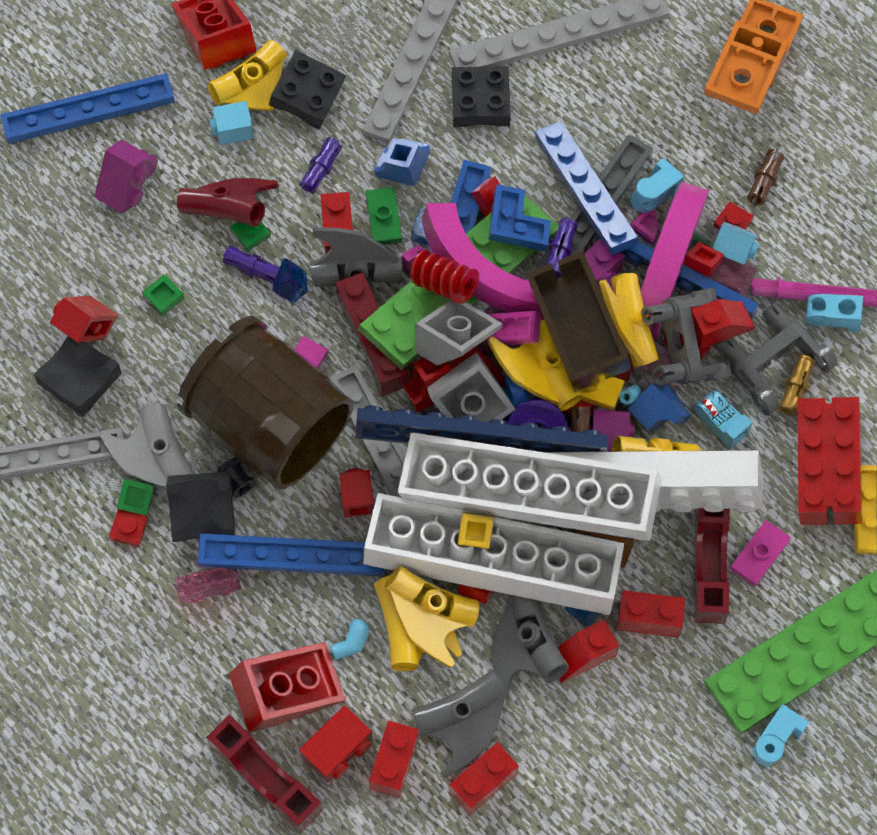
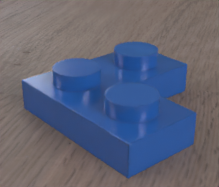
M497 184L494 190L488 240L546 251L551 220L522 215L525 190Z

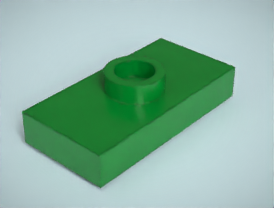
M394 187L365 190L372 239L382 245L402 243Z

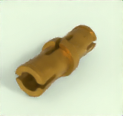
M807 355L797 356L792 374L785 381L786 389L778 408L780 412L790 416L797 414L798 398H802L803 394L807 393L809 388L808 380L816 364L813 358Z

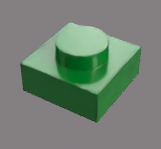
M239 222L230 227L231 233L246 252H249L271 237L270 231L262 222L256 227Z
M165 274L142 291L144 299L161 316H164L185 299L184 293Z
M124 479L117 509L147 516L154 486Z

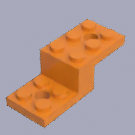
M749 0L740 22L736 21L705 87L704 95L757 115L770 86L773 87L804 15L766 0ZM770 26L774 32H765L760 30V27ZM740 74L747 77L749 81L739 83L734 79V76Z

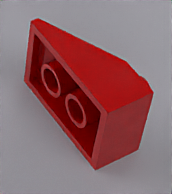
M180 0L171 3L189 45L204 70L220 67L226 62L243 59L249 54L257 52L251 23L234 0Z
M325 642L243 660L229 673L249 733L283 724L346 700Z

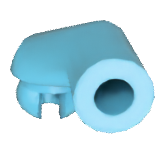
M354 619L350 622V630L345 641L330 646L335 660L363 650L369 636V627L362 619Z

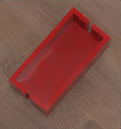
M832 397L831 403H826L825 398H798V515L800 525H828L827 509L833 508L834 525L863 524L861 410L859 397Z

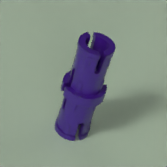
M328 137L319 153L312 157L308 171L299 182V186L303 190L314 194L325 175L331 172V165L343 148L338 140Z
M567 218L560 219L555 239L550 242L548 247L550 253L546 265L552 263L556 278L561 277L557 261L571 255L573 249L571 243L578 227L575 221Z
M231 245L228 246L224 253L223 263L245 271V275L250 277L254 275L277 285L282 276V267L262 260L261 256L255 253L253 255L247 254Z

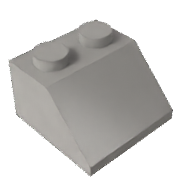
M450 300L416 323L415 352L435 365H440L467 353L500 330L502 323L467 302L460 304Z
M477 353L427 387L431 400L440 412L445 415V418L458 419L459 416H471L476 418V421L489 422V420L493 419L502 420L515 411L507 395Z

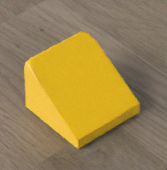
M462 512L458 545L489 549L494 516Z

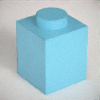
M247 101L213 107L215 118L209 119L212 136L218 135L220 145L254 139Z
M724 222L712 249L724 254L726 258L745 264L748 258L753 260L759 247V243L755 242L757 234Z

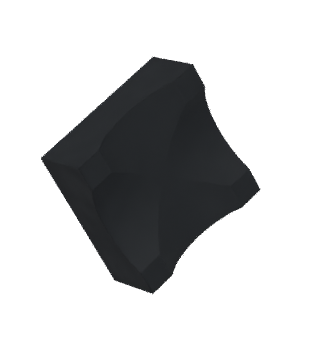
M295 50L271 94L268 105L289 112L301 118L310 126L320 130L344 83L346 75Z
M509 66L452 67L453 127L472 125L510 126Z
M67 336L54 356L33 375L38 385L84 417L122 372L118 362L104 355L88 342L77 343Z
M230 472L168 476L166 487L172 542L200 538V534H235Z

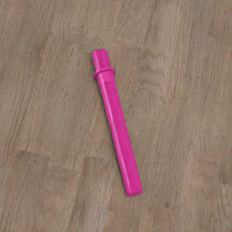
M777 277V280L753 278L750 285L752 295L775 297V301H779L780 298L807 300L809 296L815 294L863 296L862 306L877 307V290L782 281L781 277Z

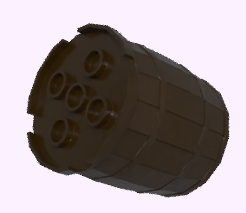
M251 315L239 319L229 326L233 333L222 343L215 338L205 348L190 368L180 386L178 396L183 399L182 405L178 403L177 407L178 411L184 416L195 419L209 436L213 437L228 452L245 464L246 467L264 477L277 489L284 490L306 476L332 448L350 419L353 411V400L346 396L326 374L320 371L307 358L288 343L267 331V325L263 321Z

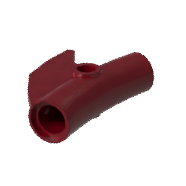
M231 178L199 188H180L177 195L178 212L217 217L218 219H227L256 227L264 218L265 206L261 201L256 200L255 194L276 189L279 187L277 180Z

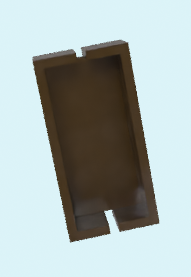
M583 250L557 261L562 275L558 279L556 278L552 263L526 273L534 297L574 392L599 383L598 376L604 374L605 379L631 370L629 357Z

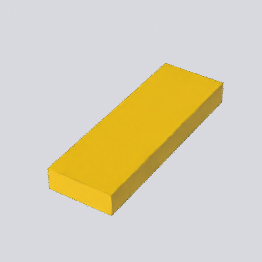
M862 465L863 524H854L855 554L877 555V466Z

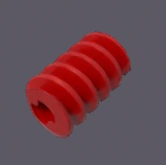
M426 249L415 257L411 267V279L415 286L460 304L472 297L480 280V273L477 269H469L467 265H460L459 262L450 261L447 257H440L437 253L430 254V250Z

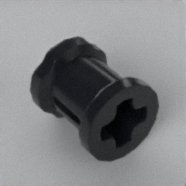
M236 457L224 462L217 470V472H230L232 495L234 498L241 497L256 485L255 479L247 475L241 466V461Z

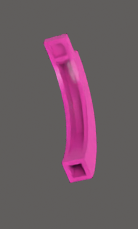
M681 182L669 209L641 288L644 306L662 304L665 299L672 296L710 190ZM663 322L649 325L655 345Z
M456 203L426 204L422 216V224L433 253L439 254L440 257H447L450 261H457L460 265L464 264L469 269L474 268L479 271L480 280L473 294L474 297L507 313L525 311L541 313L528 280L511 275L500 269L474 247L462 228Z

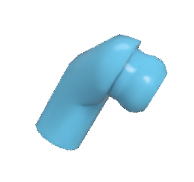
M636 384L626 389L622 388L617 403L630 407L641 395V388Z

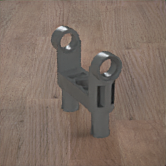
M715 288L665 299L662 304L644 306L642 308L641 315L651 314V317L642 318L644 324L652 325L664 322L672 363L654 367L653 375L663 373V376L653 378L656 384L664 385L675 381L687 384L732 376L730 364L725 365V362L702 366L691 313L692 307L701 306L717 299ZM680 333L684 338V346L680 342Z
M776 302L771 305L772 309L769 306L762 313V316L778 332L775 337L754 352L748 354L733 337L717 345V349L733 365V373L752 393L755 405L757 407L761 406L763 408L761 412L767 416L779 408L778 401L773 395L774 390L759 374L772 364L771 360H778L797 346L804 355L813 358L818 367L824 372H829L838 365L834 352L825 344L819 345L798 321H792Z

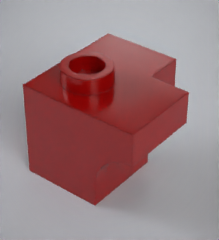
M426 358L412 363L413 370L410 371L412 379L403 386V389L416 412L435 405L429 396L427 387L452 370L447 362L435 365Z

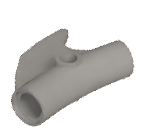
M156 403L142 407L139 411L140 417L136 430L128 439H118L105 431L100 433L101 440L112 458L131 477L167 489L166 483L169 475L195 474L176 440L167 408L164 404Z

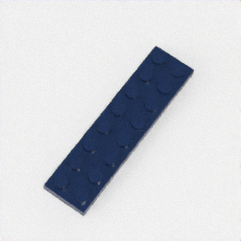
M373 405L358 408L355 438L408 444L412 432L537 452H606L608 448V436L601 435L596 430H584L582 433L570 432L569 428L562 426L543 429L534 423H522L520 426L507 425L506 421L499 419L480 422L471 416H459L458 419L445 418L444 414L436 412L427 413V416L417 415L408 409H397L395 412L383 411V408Z

